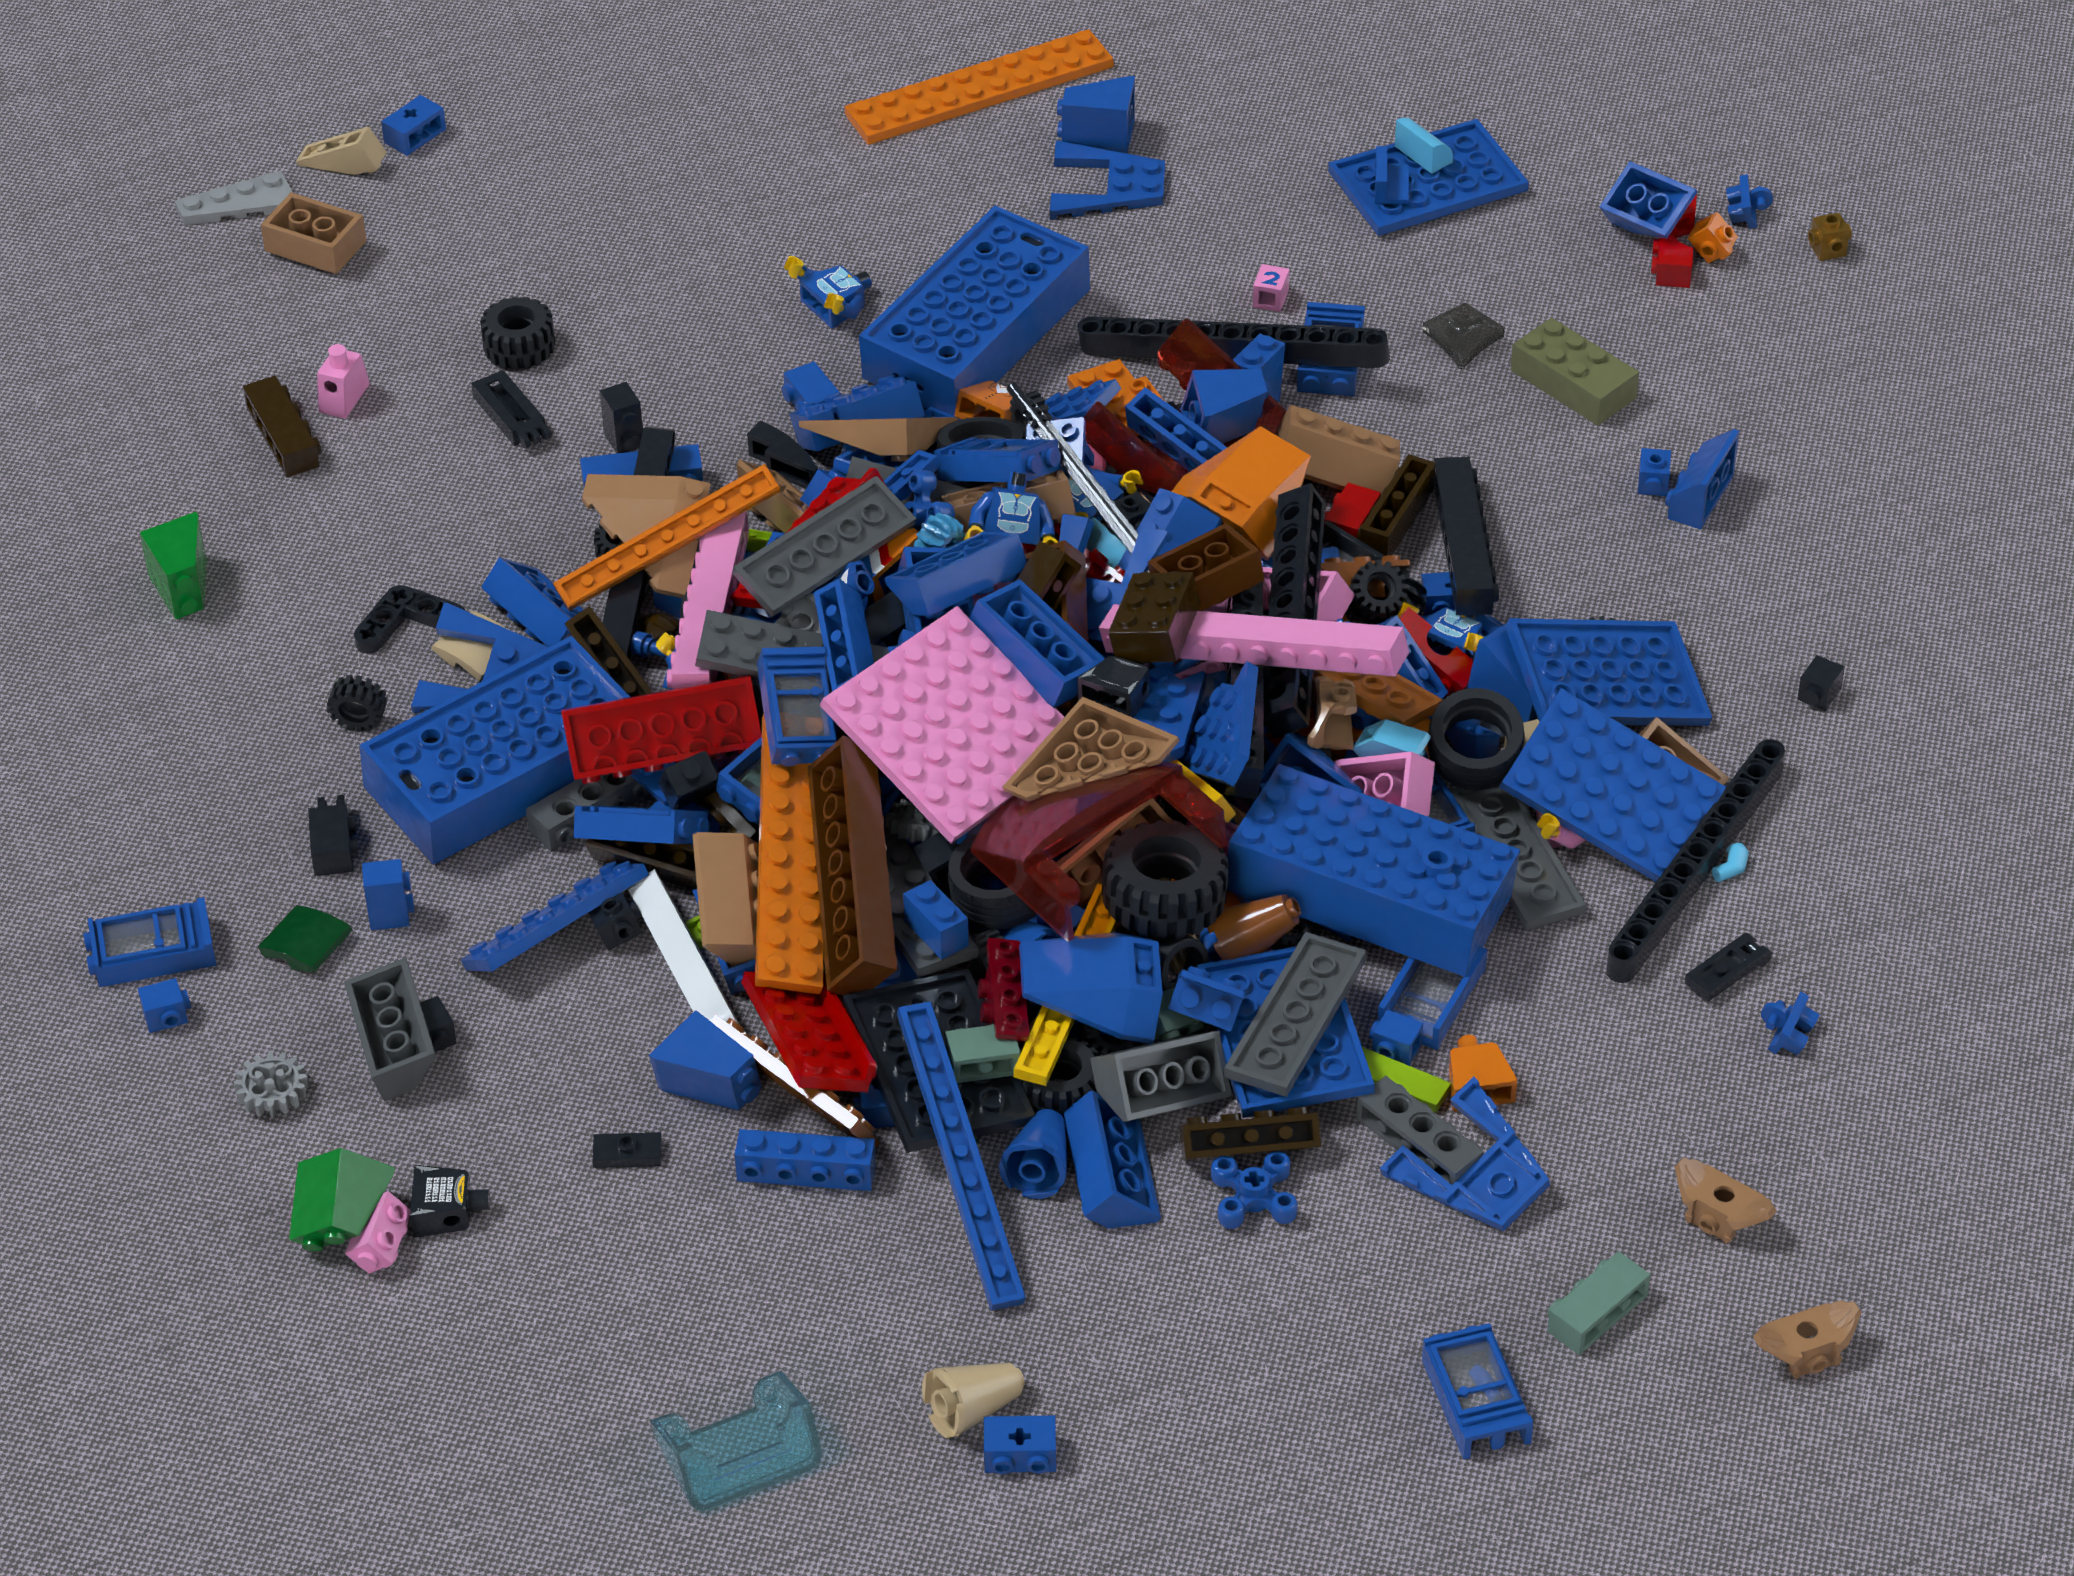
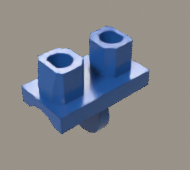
M1748 174L1739 176L1740 185L1726 188L1730 204L1728 206V214L1732 225L1747 221L1749 229L1758 227L1756 209L1764 210L1772 205L1773 193L1768 188L1762 186L1751 190Z
M1800 992L1794 1004L1789 1005L1788 1008H1785L1786 1004L1782 1000H1778L1776 1003H1766L1763 1006L1761 1018L1766 1022V1028L1769 1030L1777 1028L1767 1050L1777 1054L1783 1047L1798 1055L1805 1047L1809 1037L1795 1029V1026L1809 1033L1816 1024L1820 1014L1806 1006L1810 996Z

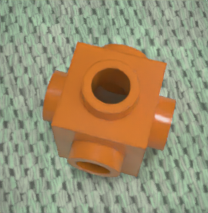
M1716 212L1696 222L1687 239L1705 261L1710 263L1718 258L1720 260L1727 258L1733 252L1732 247L1738 236L1733 228Z

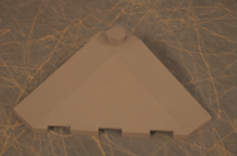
M958 417L799 421V427L880 456L891 455V461H906L909 459V455H913L918 450L925 451L937 441L939 430L945 425L957 421Z
M587 474L581 501L588 509L594 507L602 516L599 523L612 539L618 536L625 543L708 496L711 483L682 476ZM699 538L645 568L652 578L649 585L655 592L683 598L690 583Z
M1082 697L1002 788L1005 792L1025 801L1040 798V796L1054 792H1063L1084 786L1086 783L1126 774L1128 771L1142 767L1158 765L1180 740L1173 734Z

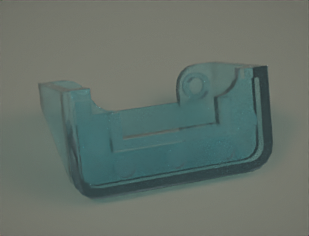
M782 1370L763 1377L755 1384L752 1391L755 1408L691 1432L685 1418L676 1413L666 1414L650 1420L654 1437L687 1501L696 1510H711L806 1473L815 1468L820 1462L822 1449L810 1402Z

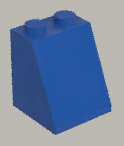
M1126 76L1065 88L1063 99H1058L1057 115L1062 117V121H1058L1057 137H1062L1063 142L1128 154L1135 123V76Z
M1259 334L1225 369H1262L1264 380L1269 383L1270 392L1268 399H1265L1263 404L1262 417L1258 418L1257 423L1280 401L1285 343Z
M1262 369L1193 370L1180 411L1184 416L1224 444L1255 430L1258 418H1261L1263 414L1264 401L1269 397V383L1264 380Z
M1504 625L1479 640L1467 689L1483 688L1498 692L1516 706L1523 723L1538 719Z
M697 1010L649 1054L658 1088L663 1092L740 1110L746 1103L752 1102L762 1088L754 1055Z

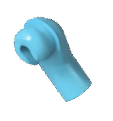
M1742 843L1729 845L1726 852H1729L1727 862L1712 868L1713 877L1717 882L1724 881L1745 871L1749 853Z

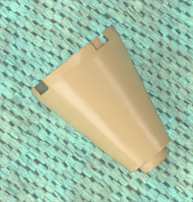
M1011 1363L938 1367L924 1374L922 1397L924 1404H931L934 1414L928 1416L935 1429L945 1438H951L961 1435L984 1420V1417L990 1416L1019 1397L1024 1387V1377L1020 1369L1015 1368Z

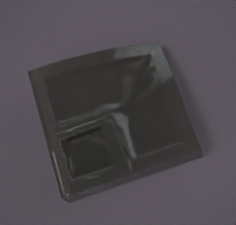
M1463 303L1423 322L1422 332L1441 346L1458 368L1463 369L1481 351L1503 338L1505 327L1467 303Z

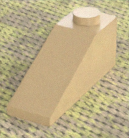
M365 127L306 145L296 163L302 167L358 175L364 172L372 173L381 166L380 162L387 152L370 127Z

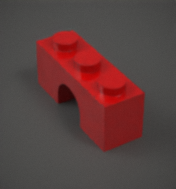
M1408 607L1399 616V619L1447 689L1448 693L1443 697L1446 699L1447 696L1466 687L1474 660L1457 646L1449 655L1435 653L1427 643V634L1432 626Z

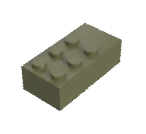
M1552 317L1512 344V372L1597 426L1637 398L1639 371Z

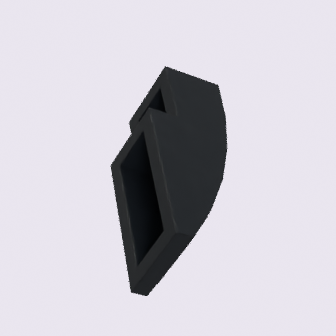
M760 420L747 433L749 456L765 462L768 469L778 472L788 482L806 489L818 467L810 455L795 440L776 427Z

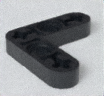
M398 585L391 587L354 632L356 648L358 651L366 654L377 652L405 618L436 628L444 602L462 610H465V608L458 603L408 586ZM424 606H431L434 608L428 612L419 611V609ZM388 616L392 618L387 622L377 621L380 617Z

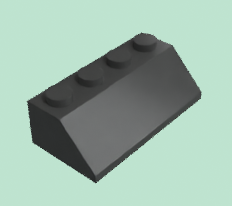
M405 957L344 981L370 1075L384 1101L416 1089L436 1059L410 967Z
M1219 1031L1189 1035L1090 1058L1096 1091L1123 1122L1232 1097L1229 1079L1224 1077L1226 1063Z

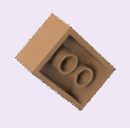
M292 192L261 224L266 252L334 274H338L367 241L363 215Z

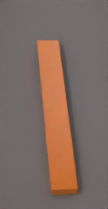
M763 464L553 583L554 588L567 609L571 611L781 492L780 487L767 466Z

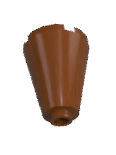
M1282 894L1224 907L1222 914L1207 929L1209 934L1215 932L1218 942L1213 943V946L1221 960H1230L1265 952L1299 923V916L1302 912L1295 898Z

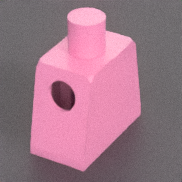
M335 344L328 349L329 356L317 373L319 413L346 419L370 383L362 355L346 350L345 346L341 344Z

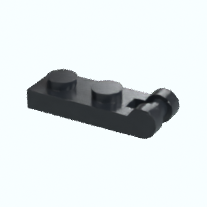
M1744 933L1685 975V984L1709 1002L1758 966H1765L1771 960L1773 952L1764 945L1760 947L1753 936L1749 933Z

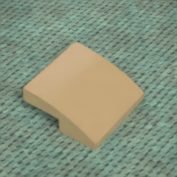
M475 611L470 612L478 617H481L501 627H504L498 622L492 620L491 618L485 615H482ZM442 636L432 645L431 649L453 668L459 664L480 682L484 677L493 644Z

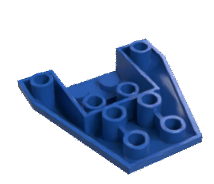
M1116 932L1021 941L1019 950L1023 998L1117 1038L1149 1044L1153 1043L1163 994L1159 943L1146 937Z

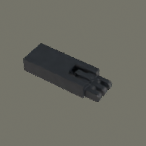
M504 370L471 383L473 398L513 446L521 444L526 449L531 446L530 439L534 444H538L541 442L540 435L545 440L552 438L551 431L545 424V418ZM497 381L499 382L498 385H495V386H493V387L490 385V384L495 383V382H497Z

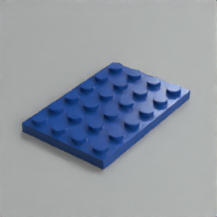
M1478 119L1430 132L1450 147L1453 153V163L1432 174L1397 149L1395 143L1386 145L1387 164L1409 165L1408 204H1375L1376 149L1328 163V172L1378 236L1526 192L1529 188V181Z
M1509 618L1505 625L1539 722L1561 688L1622 725H1649L1656 717L1666 725L1708 726L1712 720L1711 712L1675 621Z
M1561 688L1499 788L1542 814H1552L1563 827L1656 882L1713 804L1718 802L1726 786Z
M1297 946L1197 965V968L1209 972L1208 979L1219 982L1222 978L1241 984L1239 990L1246 992L1231 1032L1214 1026L1215 1031L1220 1033L1226 1064ZM1345 997L1287 1097L1231 1079L1242 1118L1252 1117L1254 1112L1274 1110V1112L1290 1108H1299L1374 1093V1081Z

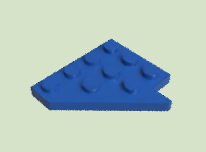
M1248 661L1245 662L1234 685L1221 683L1220 687L1213 691L1209 700L1210 706L1206 714L1197 721L1194 729L1196 733L1191 743L1187 745L1184 757L1180 758V763L1198 777L1233 787L1250 755L1258 667Z
M1164 666L1150 670V694L1134 719L1173 734L1180 740L1160 764L1155 765L1156 767L1184 757L1206 684L1204 671L1180 680Z

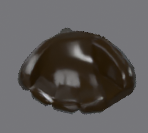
M650 613L643 617L640 616L638 622V631L651 634L657 641L665 632L671 634L679 628L678 619L662 613Z

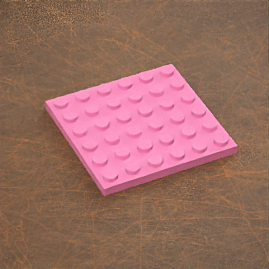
M958 606L822 699L819 705L951 844L1016 797L1005 792L1002 788L1003 785L1064 718L1056 708L1047 704L1015 665Z

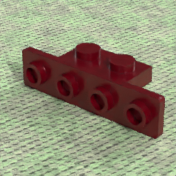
M988 938L986 944L988 969L985 979H980L978 985V998L983 999L980 1010V1022L985 1023V1026L994 1024L995 1037L997 1039L1028 1041L1026 998L1022 997L1020 941Z

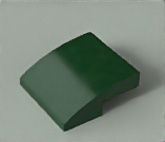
M296 905L259 944L258 948L263 957L285 959L292 970L315 972L353 930L349 924L330 914L314 908Z

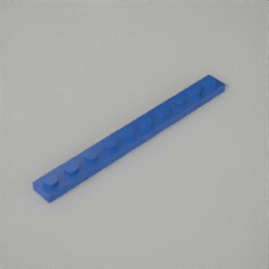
M931 1001L898 1007L897 1016L990 1310L1023 1305L1026 1297Z

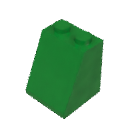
M197 512L141 531L140 537L148 576L175 620L203 610L207 558Z
M338 1148L298 1162L289 1240L302 1244V1248L305 1250L321 1251L325 1246L343 1244L345 1240L359 1236L392 1179L395 1167L344 1148Z

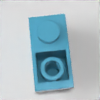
M1384 719L1363 730L1353 746V751L1359 757L1411 751L1423 756L1426 752L1424 748L1431 736L1427 732Z

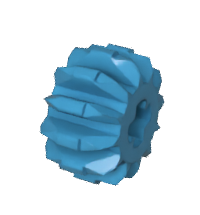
M938 512L935 516L930 515L927 522L921 524L920 532L916 533L918 539L914 542V547L949 548L956 545L965 536L963 525L947 514Z

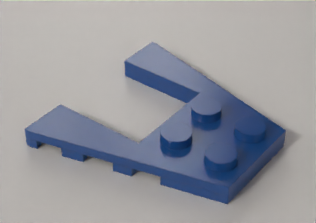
M1056 141L1054 167L1109 168L1107 195L1051 193L1050 220H1056L1057 215L1071 213L1072 217L1084 216V211L1101 209V213L1112 212V207L1128 205V210L1163 205L1164 160Z
M1063 514L1059 542L1065 540L1081 553H1084L1094 522L1087 517ZM1141 527L1121 583L1086 577L1088 642L1104 645L1099 626L1113 604L1120 605L1133 573L1148 572L1147 561L1159 556L1158 554L1166 542L1170 543L1173 536L1168 531Z
M445 602L436 626L438 635L493 644L482 681L548 648V646ZM419 680L411 704L412 712L420 713V710L430 709L467 689Z
M1473 1076L1450 1099L1451 1104L1492 1137L1496 1143L1453 1185L1404 1145L1380 1167V1172L1383 1176L1504 1232L1550 1186V1180L1526 1146L1524 1147L1510 1124L1504 1120L1492 1099L1483 1091L1478 1080Z

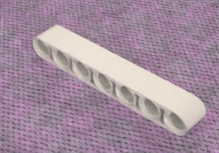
M654 869L649 872L647 877L630 886L628 890L693 1012L697 1010L709 1021L716 1014L725 1022L730 1017L739 1024L667 888Z

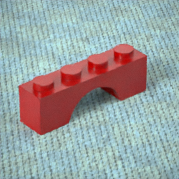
M1697 194L1668 238L1658 237L1653 239L1652 255L1658 257L1652 256L1651 274H1656V286L1690 288L1693 247L1679 242L1677 238L1690 234L1694 228Z

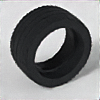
M996 417L966 418L949 423L939 430L936 450L971 437L977 438V440L985 438V440L988 438L1025 439L1022 427L1010 420Z
M1468 688L1456 691V693H1452L1442 700L1435 709L1429 724L1428 734L1431 738L1428 741V752L1430 760L1435 762V770L1444 780L1446 779L1452 785L1469 790L1490 789V787L1501 784L1523 749L1525 732L1522 717L1516 706L1508 698L1493 690ZM1470 719L1483 720L1500 729L1506 736L1507 746L1493 757L1483 759L1467 758L1455 752L1445 741V733L1450 727L1460 721Z
M1004 829L980 832L960 843L950 857L948 882L951 899L968 918L969 924L984 929H1010L1028 922L1043 908L1048 891L1046 864L1039 846L1028 836ZM996 869H1010L1025 875V878L1014 886L1001 890H984L970 884L981 874Z

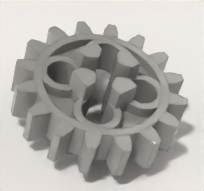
M900 799V804L894 802L885 816L884 827L889 828V833H898L899 839L910 838L912 843L915 841L919 842L920 840L923 842L939 832L911 801L908 802L905 799Z
M268 1052L265 1059L256 1055L255 1063L252 1064L245 1061L243 1063L245 1071L236 1072L237 1081H234V1087L238 1103L244 1104L247 1112L255 1108L259 1117L265 1111H269L271 1117H275L277 1110L287 1114V1107L289 1105L298 1107V1098H306L307 1096L305 1088H308L309 1084L303 1064L298 1065L296 1057L287 1060L286 1053L282 1052L278 1058H274L273 1053Z

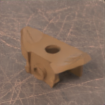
M1328 676L1314 677L1312 679L1311 705L1315 710V726L1308 736L1307 745L1315 749L1353 750L1351 714L1357 712L1356 692L1353 681L1344 679L1343 681L1333 682Z
M1683 1157L1674 1166L1683 1203L1688 1207L1684 1215L1687 1223H1693L1705 1233L1713 1234L1722 1239L1725 1244L1733 1239L1736 1235V1230L1760 1224V1222L1771 1219L1777 1212L1772 1201L1766 1198L1765 1195L1708 1164L1705 1165L1698 1160H1689Z
M1855 1301L1825 1303L1765 1323V1325L1758 1329L1753 1338L1763 1351H1767L1790 1364L1787 1368L1795 1380H1797L1802 1375L1819 1373L1826 1367L1838 1366L1843 1360L1841 1351L1849 1345L1862 1311Z

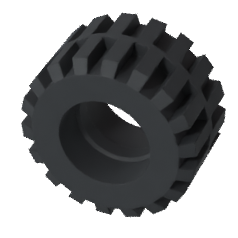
M516 296L511 297V299H501L499 303L491 304L490 309H485L483 317L480 319L483 349L487 359H491V363L494 365L500 364L501 368L507 369L509 367L512 370H518L519 368L528 369L533 365L538 366L542 364V360H547L550 354L554 352L553 318L551 310H548L546 304H541L537 299L530 300V297L518 298Z
M1072 1036L1066 1039L1046 1086L1019 1079L1034 1113L1043 1109H1050L1061 1114L1065 1120L1064 1111L1089 1091L1097 1092L1090 1058L1098 1056V1051L1094 1047L1089 1048L1088 1042L1084 1040L1078 1042L1076 1037ZM1055 1079H1067L1068 1081L1058 1082V1081H1053V1080H1055Z

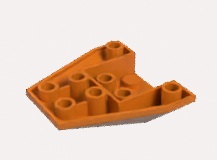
M1260 426L1184 475L1171 492L1185 496L1220 517L1224 523L1242 533L1246 540L1260 550V556L1268 560L1272 552H1274L1275 540L1273 532L1276 530L1275 510L1278 506V495L1302 486L1311 455Z

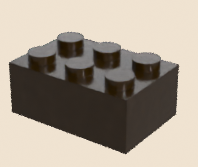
M1193 572L1133 573L1108 631L1116 657L1132 662L1178 661L1201 604Z

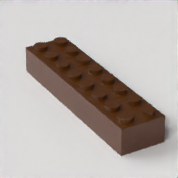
M842 736L808 766L827 991L846 995L877 987L897 970L898 959L895 952V929L892 921V900L889 890V871L886 858L887 845L884 838V816L882 815L878 767L850 737Z

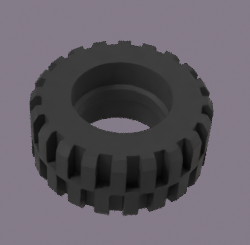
M1155 820L1153 824H1147L1146 822L1137 824L1134 829L1129 827L1120 836L1117 835L1105 851L1102 877L1103 904L1117 923L1121 921V925L1129 931L1134 929L1141 936L1148 937L1149 935L1157 936V939H1166V937L1174 936L1175 939L1184 938L1188 933L1195 935L1203 930V926L1208 928L1213 924L1224 910L1227 896L1228 858L1221 845L1215 842V839L1207 832L1201 833L1200 829L1196 826L1190 825L1187 827L1178 821L1164 823V820ZM1154 878H1170L1176 881H1161Z

